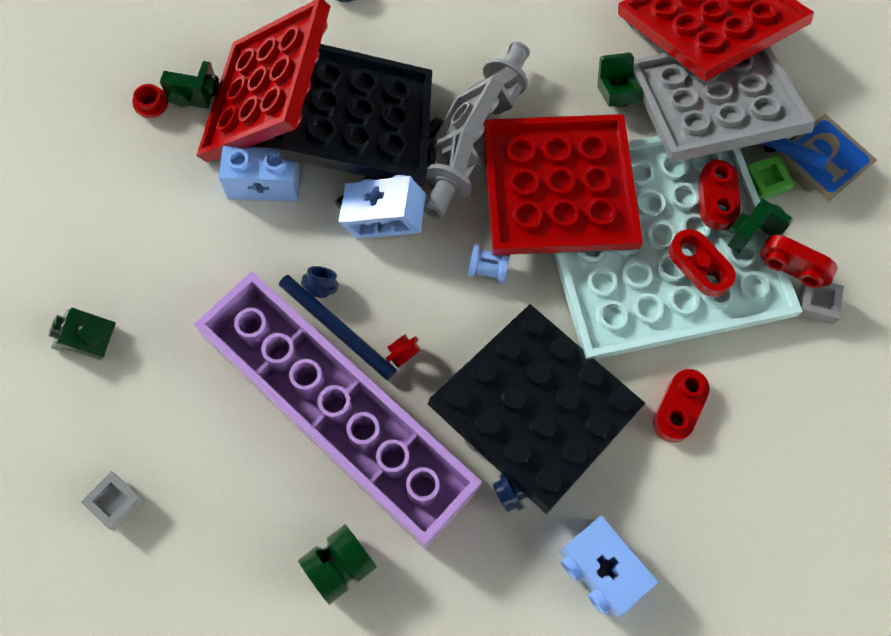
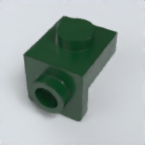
M631 52L604 55L599 58L597 87L609 107H626L629 104L642 103L643 89L633 75L634 56Z
M202 61L198 76L163 71L160 84L169 102L180 107L194 106L208 109L212 96H216L219 87V77L215 75L211 62Z
M762 198L750 215L743 211L730 228L735 235L727 246L740 253L758 229H761L770 236L782 235L793 222V218L786 214L778 205L771 204Z
M69 307L63 316L56 315L48 334L49 337L54 338L51 348L58 351L61 348H65L101 360L104 358L116 322Z

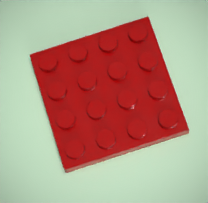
M314 0L233 42L196 154L197 157L208 163L221 158L223 146L245 149L297 128L302 119L301 110L305 96L311 87L310 78L319 58L318 50L321 39L328 27L327 18L331 6L326 1Z
M624 0L618 3V15L704 82L810 25L814 15V11L797 0Z
M624 114L485 119L483 123L485 129L482 135L492 256L640 249L643 239Z

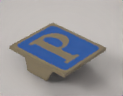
M824 114L815 121L811 133L798 135L792 140L829 156L830 160L824 170L778 151V154L791 165L790 176L807 192L817 189L829 201L877 161L875 157L827 114Z

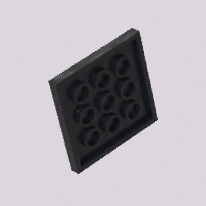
M320 43L318 50L319 58L314 65L310 78L311 87L305 96L301 110L302 119L295 130L282 134L279 158L378 179L393 178L396 175L411 176L420 187H423L427 173L432 70Z
M529 304L429 398L427 405L547 514L644 406L645 402L594 358L586 359L583 349Z

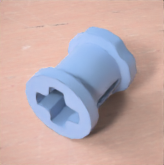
M475 244L468 276L474 277L475 274L496 278L498 283L504 284L510 255L492 256V251L483 250L480 245Z

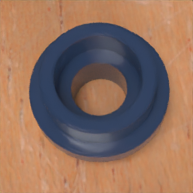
M321 266L309 267L301 280V285L307 292L318 298H326L329 295L335 294L339 283L336 280L337 274L333 270Z
M503 474L499 475L500 480L493 483V487L507 512L515 508L518 511L524 509L522 500L527 498V496Z

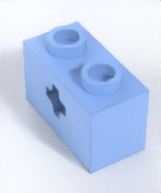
M223 146L218 178L227 199L298 202L301 178L299 162L279 158L280 148L248 147L242 149Z
M396 175L393 178L379 180L363 179L361 182L345 184L338 223L356 239L420 233L426 193L411 176Z
M602 515L558 551L564 558L560 561L562 567L575 581L581 579L591 591L588 598L603 615L609 612L612 617L622 616L658 583ZM607 561L611 565V568L608 570L609 576L601 578L598 576L597 571L600 568V564Z

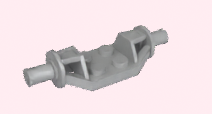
M515 41L510 44L504 59H489L483 67L485 79L457 95L443 120L444 122L428 147L430 166L427 169L426 178L434 186L424 205V212L428 216L438 220L443 219L453 198L465 199L471 195L473 191L472 183L484 164L473 147V143L483 134L485 129L483 123L486 117L491 113L499 115L512 109L519 94H522L528 86L527 76L521 69L530 55V50L525 44Z

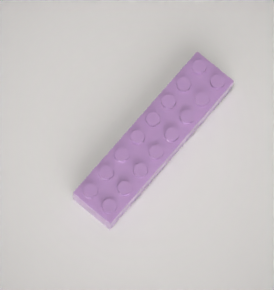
M252 271L194 323L206 342L424 550L480 490L482 481Z

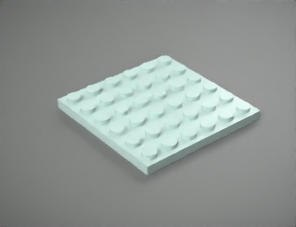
M659 136L628 141L643 239L640 249L553 253L579 344L584 351L586 359L594 358L596 360L793 318L803 312L789 274L769 268L760 257V250L766 238L770 235L758 229L743 250L737 253L727 246L735 235L730 228L723 231L713 230L707 227L701 219L698 177L704 166L713 160L726 161L737 172L741 207L740 215L743 211L750 215L760 202L740 148L671 163ZM716 174L717 177L724 178L723 176ZM718 205L719 209L727 211L726 207ZM685 229L701 232L734 267L736 278L734 284L725 294L718 297L704 295L673 263L669 256V245L678 232ZM682 249L685 255L692 256L688 249ZM707 276L710 282L717 284L716 278Z

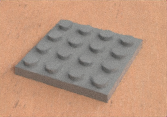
M770 47L705 82L667 52L634 59L633 75L643 89L642 101L671 163L807 134L813 131L815 120Z

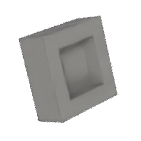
M801 283L799 303L803 312L799 315L834 324L840 318L844 286L831 283L820 288H810Z
M111 471L81 503L108 529L115 531L144 499L116 473Z

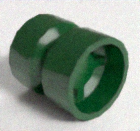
M346 524L327 537V546L325 548L316 546L298 560L310 581L329 605L349 590V581L359 582L377 568Z

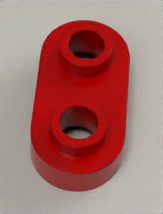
M713 160L704 166L698 177L700 216L707 227L723 231L732 227L740 216L738 175L730 163L723 160ZM716 174H719L724 178H719L716 176ZM718 205H723L727 211L719 209Z
M685 229L675 235L669 245V256L673 263L704 295L718 297L725 294L734 284L736 273L731 263L701 232ZM682 249H688L692 256L685 255ZM707 276L716 278L717 284L710 282Z
M771 235L767 237L760 250V257L766 266L776 271H783L799 279L802 284L810 288L830 285L838 270L835 261L828 256L786 236Z
M684 369L679 371L670 380L653 418L654 430L661 439L676 443L684 440L693 432L710 392L709 382L701 372L694 369ZM685 382L693 383L696 387V392L688 391ZM670 415L679 416L682 421L681 426L674 425L670 420Z

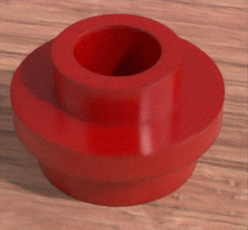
M143 84L134 91L132 105L138 115L145 118H154L166 110L168 98L161 88L153 84Z
M404 334L387 347L391 354L385 359L388 363L392 361L397 368L421 351V348L416 343L419 339L417 336H414L409 340L406 334Z

